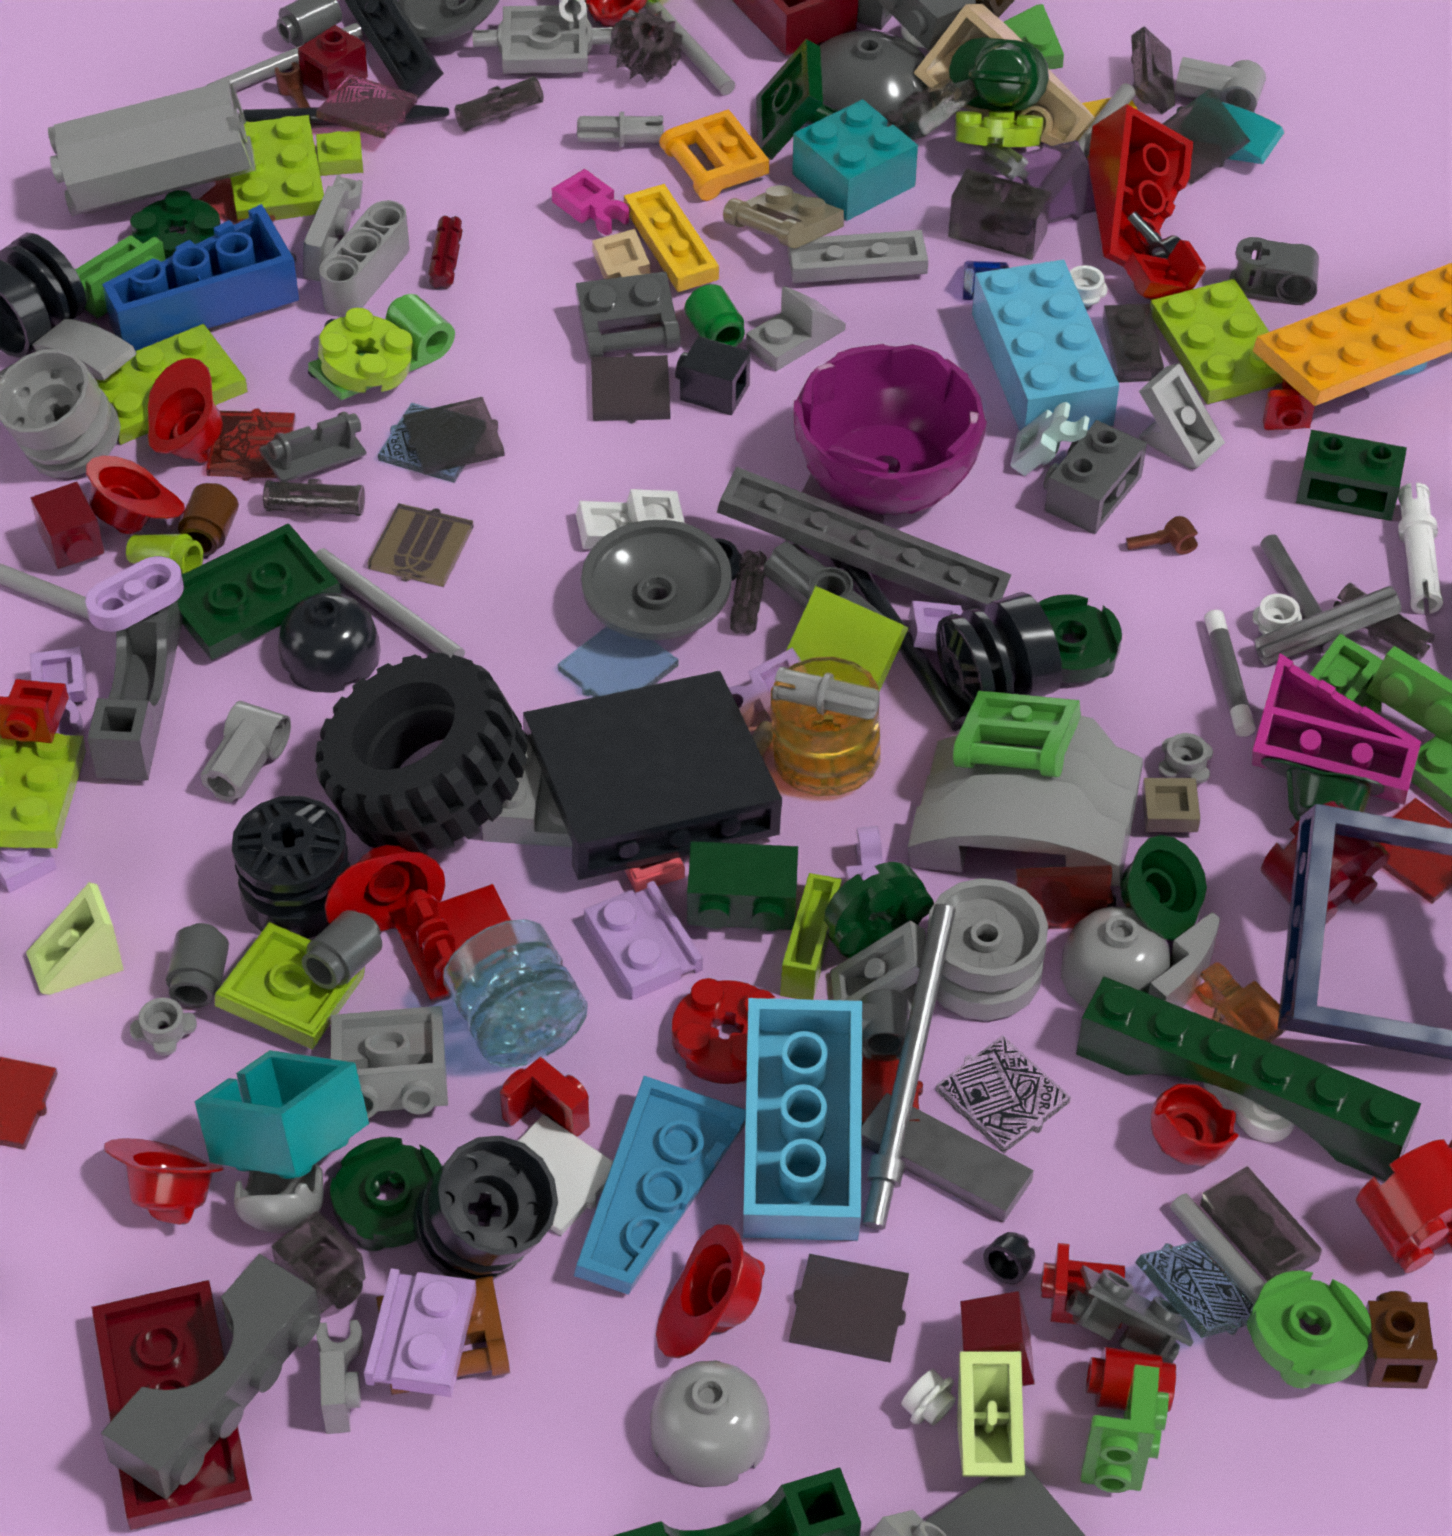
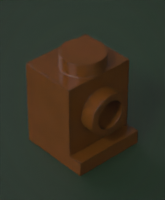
M1402 1291L1385 1292L1380 1294L1376 1301L1368 1300L1366 1309L1371 1319V1333L1368 1337V1348L1364 1354L1367 1387L1427 1389L1438 1361L1437 1350L1433 1349L1428 1302H1412L1411 1296Z

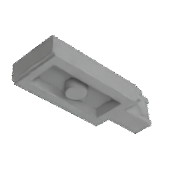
M337 175L332 187H327L304 240L303 276L305 278L320 281L319 267L339 243V235L345 236L347 234L351 221V211L360 209L362 180L356 181Z

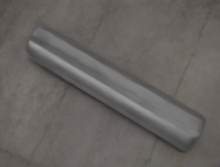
M988 143L987 146L982 145L981 148L986 152L981 158L983 163L1011 181L1016 176L1021 180L1027 178L1029 173L1024 169L1029 163L1027 158L1009 147H1002V144L995 143L992 145Z
M1387 586L1259 636L1254 640L1257 654L1264 665H1269L1278 661L1280 653L1290 657L1336 639L1339 634L1346 635L1395 616L1401 612L1399 597L1392 586Z

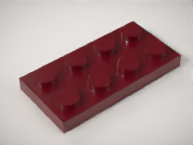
M209 1280L91 1307L110 1422L141 1387L158 1390H174L188 1387L212 1374L225 1359ZM238 1426L228 1437H220L204 1455L203 1464L197 1475L186 1485L180 1484L167 1500L118 1468L126 1518L130 1530L253 1501Z

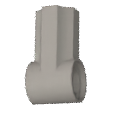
M1183 57L1174 93L1179 96L1199 100L1202 98L1216 100L1254 112L1266 81V73L1259 64L1250 60H1240L1231 66Z
M244 701L236 702L225 722L224 739L200 774L202 785L213 792L216 798L232 803L236 798H243L267 758L275 760L283 753L290 737V717Z

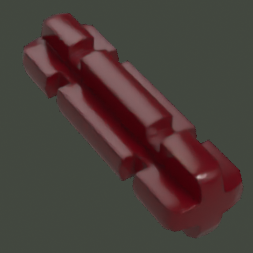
M444 215L438 220L436 229L438 232L435 235L431 256L433 261L430 263L428 272L430 276L429 283L434 288L442 286L447 289L454 282V270L456 269L460 248L459 242L463 232L461 228L462 221L457 216L450 218Z

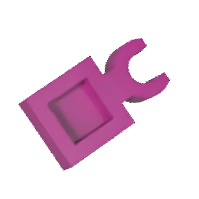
M586 169L581 170L551 188L552 202L581 224L592 218L595 221L597 230L604 235L612 234V219H617L624 225L629 223L628 206L622 201L615 200L614 190Z

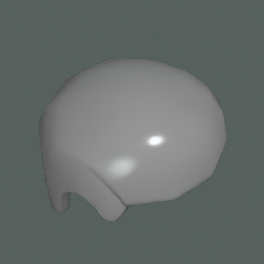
M316 1163L312 1166V1170L309 1173L294 1179H283L278 1174L253 1170L249 1172V1179L245 1189L242 1188L241 1181L235 1183L234 1206L236 1213L242 1221L264 1232L280 1234L302 1227L309 1223L322 1207L323 1174L321 1167Z

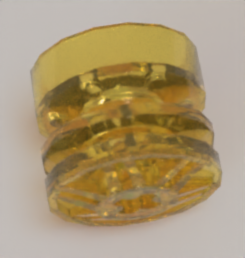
M816 657L795 663L788 668L824 677L826 673H831L834 675V680L870 687L879 691V687L870 672L849 660L837 657ZM775 681V683H774V685H773V686H779V685H781V686L790 687V688H794V689H795V685L788 684V683H783V682H779V681ZM773 687L771 688L774 765L783 781L804 793L816 796H835L859 789L873 778L881 763L879 707L875 717L870 720L832 711H826L824 715L817 713V709L814 707L783 700H774L772 697Z

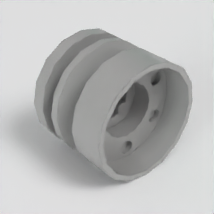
M62 349L40 350L21 358L8 368L0 379V421L40 473L53 478H71L86 473V465L92 458L103 455L108 456L117 444L121 427L118 413L104 392L99 388L97 381L86 365L76 354Z

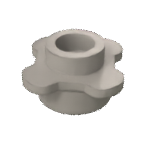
M1181 733L1163 741L1162 751L1165 753L1164 761L1159 763L1158 767L1161 776L1164 778H1196L1197 784L1204 783L1209 779L1210 771L1206 765L1207 760L1212 758L1213 749L1201 737L1191 733Z
M156 998L147 1002L141 1008L139 1020L133 1021L130 1025V1034L134 1040H144L152 1045L156 1054L166 1056L176 1051L177 1043L185 1034L193 1033L196 1030L197 1021L192 1013H183V1009L177 1001L170 998ZM168 1025L166 1029H159L161 1026Z

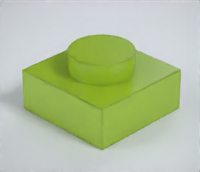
M335 131L332 133L316 134L320 176L364 173L360 131Z

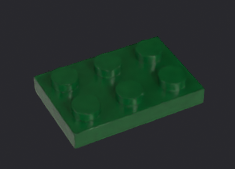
M287 523L182 574L184 589L177 601L182 625L207 656L213 660L281 626L282 621L291 608L307 596L322 592L341 593L339 581L293 527Z

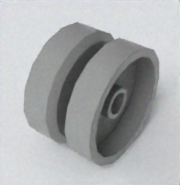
M979 878L964 881L941 893L934 905H950L956 909L936 998L944 1008L965 1018L988 1021L1012 1016L1028 1006L1040 989L1047 943L1048 922L1041 905L1026 890L1003 880ZM934 905L932 906L929 912L927 936L933 914Z

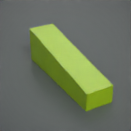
M809 873L782 963L780 996L814 1000L829 941L826 932H829V927L824 921L825 910L834 894L841 887V878Z

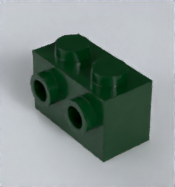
M1311 429L1296 503L1392 521L1407 447Z
M691 841L687 887V925L704 926L711 929L737 927L757 928L762 931L792 930L796 914L798 846Z

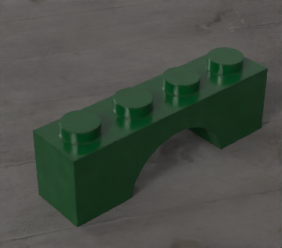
M838 1467L782 1484L775 1494L762 1506L737 1520L720 1526L701 1530H679L659 1521L613 1536H860L861 1520L842 1470Z

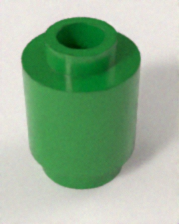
M716 284L701 286L691 293L686 300L684 311L699 336L736 347L745 335L744 319L724 288Z

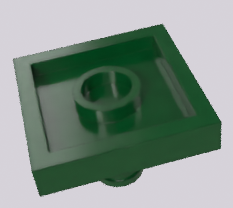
M808 39L800 45L756 96L757 142L760 149L771 160L791 140L793 133L799 131L805 123L811 125L839 111L823 103L820 46Z

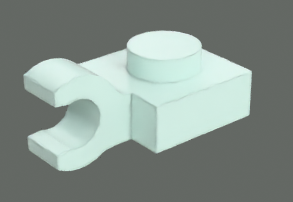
M1067 402L1056 406L1053 413L1047 409L1017 433L1010 466L1026 476L1040 464H1048L1057 454L1060 448V441L1075 442L1085 437L1090 418L1085 415L1079 421H1067L1071 406Z

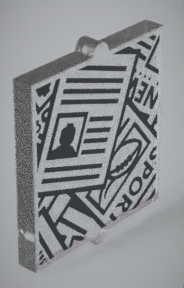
M1003 1035L977 1055H967L961 1067L936 1085V1092L1003 1154L1031 1132L1040 1133L1043 1129V1123L1068 1105L1071 1099L1070 1095Z

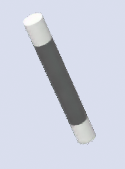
M1211 610L1205 614L1204 620L1235 733L1240 737L1250 736L1255 732L1256 727L1224 613L1221 610Z

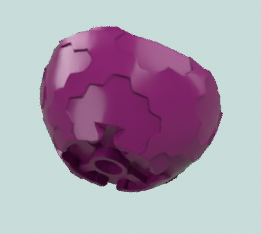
M885 344L854 347L838 352L835 357L825 364L817 366L810 373L799 396L794 400L793 416L796 441L800 444L807 462L806 467L825 492L845 507H854L871 514L880 515L915 514L934 506L951 494L965 479L975 464L987 425L981 397L966 372L948 358L944 359L938 352L914 344L897 347Z

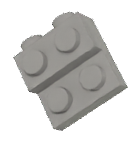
M526 736L528 748L525 756L527 757L523 777L516 778L519 782L518 790L511 801H504L502 804L503 812L493 822L488 819L482 824L483 841L572 847L569 834L528 736Z
M442 1006L331 1015V1059L355 1062L368 1118L375 1115L378 1111L405 1109L412 1114L419 1115L429 1112L436 1106H448Z

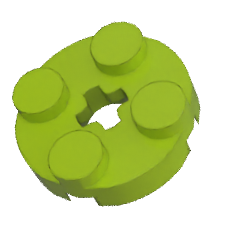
M989 110L988 117L981 118L982 113L959 111L956 112L955 140L987 146L988 143L1002 144V147L1038 146L1041 143L1043 117L1018 115L1017 120H1014V111Z
M351 308L346 312V316L337 318L327 324L319 336L318 357L322 361L321 370L330 381L349 391L366 393L367 386L376 387L382 385L381 392L391 390L400 385L409 373L412 358V336L408 331L400 329L392 322L373 316L365 308ZM357 351H368L371 352V354L366 353L363 356L357 354Z

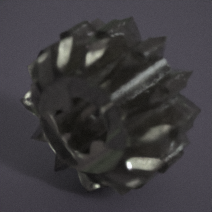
M646 6L638 10V12L629 9L611 31L612 36L610 39L612 42L609 54L618 57L616 68L627 67L630 70V79L637 74H641L646 83L654 79L655 76L660 79L667 76L672 67L677 65L682 51L680 46L682 45L683 35L674 32L676 21L666 22L663 20L662 10L652 15Z

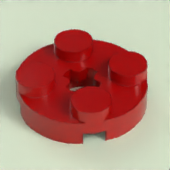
M705 978L694 983L691 993L685 996L678 1004L672 1019V1044L676 1054L678 1051L679 1055L686 1061V1068L693 1075L712 1083L736 1084L746 1081L748 998L776 999L771 992L759 989L748 983L732 980L717 981L712 978ZM725 1024L734 1025L735 1028L741 1030V1033L733 1032L729 1039H722L719 1037V1030L716 1027Z

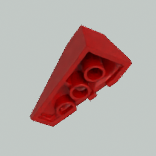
M1128 104L1092 126L1088 158L1103 256L1122 267L1132 252L1149 255L1150 247L1143 235L1127 218L1136 211L1161 237L1160 229L1165 219L1172 215L1176 207L1174 201L1178 192L1186 187L1190 179L1193 141Z

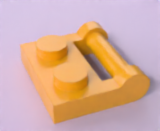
M729 109L670 128L661 135L659 140L660 147L668 156L674 157L694 182V191L704 201L714 199L722 189L769 174L768 157ZM696 143L714 165L715 169L707 171L688 146Z

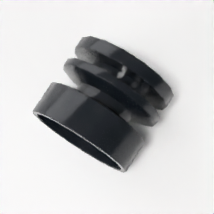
M28 232L11 242V245L9 244L0 250V350L9 356L20 358L34 349L32 344L64 319L73 320L82 314L87 303L82 282L65 255L47 239L38 234Z
M1019 592L992 601L986 605L985 612L973 607L967 609L961 615L955 613L938 621L936 649L941 671L948 689L966 715H968L978 691L1043 697L1059 690L1062 680V662L1058 643L1045 612L1030 594Z
M280 796L258 804L243 815L233 831L232 855L235 861V871L238 875L241 903L246 916L261 932L270 922L307 939L317 936L329 925L325 912L328 891L337 877L350 867L346 832L338 814L325 803L305 796Z
M504 1136L477 1137L458 1147L419 1193L412 1216L415 1240L427 1261L445 1276L471 1280L493 1276L494 1280L511 1271L542 1240L553 1225L558 1206L555 1178L543 1158L525 1143ZM470 1210L475 1211V1215L469 1214L468 1212ZM478 1222L485 1223V1225H478Z

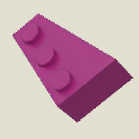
M1280 653L1252 750V765L1267 769L1261 764V759L1274 758L1323 772L1365 777L1385 786L1384 793L1373 795V797L1405 805L1421 741L1366 706L1361 707L1337 692L1334 686L1324 680L1316 679L1294 665V661Z

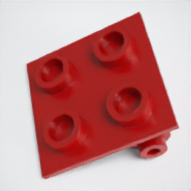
M493 884L438 903L435 897L427 894L425 890H415L406 898L405 914L393 918V923L431 1002L533 967V963Z

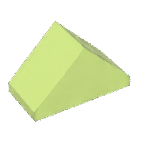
M88 882L26 951L40 993L51 995L124 970L114 927L97 884Z
M1021 1352L959 1353L957 1432L962 1477L1025 1476Z

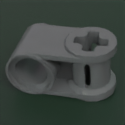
M1248 237L1238 243L1235 251L1238 262L1236 268L1231 271L1229 280L1235 279L1247 298L1282 301L1292 305L1305 304L1314 299L1317 294L1319 255L1314 248L1305 244L1270 241L1259 237ZM1254 250L1257 251L1255 260L1252 259V252ZM1250 276H1253L1252 285L1248 284Z

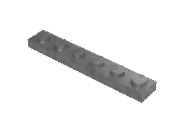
M739 467L735 468L717 509L719 514L948 604L960 605L963 610L974 607L985 612L986 605L1003 598L1012 575Z

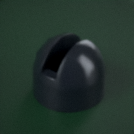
M1006 1232L997 1237L985 1249L983 1260L988 1271L996 1279L1013 1285L1019 1283L1031 1270L1036 1256L1035 1251L1029 1247V1240L1025 1235Z

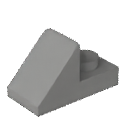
M784 286L782 287L781 313L746 333V347L771 368L778 371L845 331L846 323L817 300Z
M1180 363L1166 366L1139 390L1156 420L1139 435V438L1148 445L1184 466L1196 469L1225 443Z
M909 921L831 969L833 1000L861 1001L866 993L873 990L891 989L902 993L907 998L910 1015L916 982L926 945L925 929Z

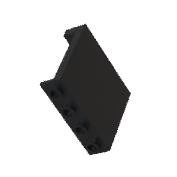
M721 671L523 712V731L528 736L572 842V867L578 880L690 855L691 841L741 844L780 835L782 797Z

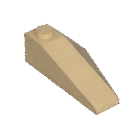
M966 4L915 70L914 74L944 101L973 112L982 113L981 117H988V112L991 109H981L967 105L956 96L949 77L952 56L962 44L971 39L985 37L1022 40L983 4ZM1048 68L1049 80L1045 93L1036 104L1025 110L1014 111V120H1017L1018 115L1042 116L1043 130L1041 142L1068 152L1095 117Z

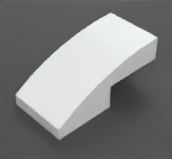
M630 489L626 503L579 501L576 511L583 549H592L597 542L610 532L634 522L657 519L685 523L677 491Z

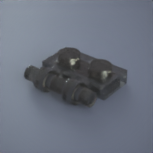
M947 79L933 87H927L921 92H913L904 99L903 106L897 111L890 110L883 116L887 119V127L894 125L911 140L927 136L979 95L972 79L955 84L952 79Z

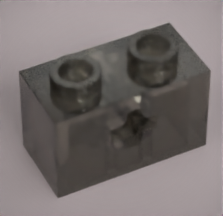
M966 169L951 196L948 237L1033 260L1047 233L1051 191L992 176L984 172Z

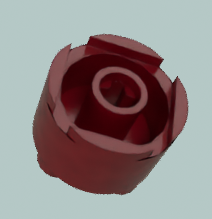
M1334 801L1323 804L1347 809L1341 802L1339 806ZM1299 821L1289 829L1295 836L1285 849L1276 842L1266 855L1261 866V873L1290 905ZM1335 834L1325 924L1336 915L1338 911L1337 906L1348 899L1353 904H1358L1366 899L1377 887L1378 883L1372 876L1390 858V854L1380 842Z

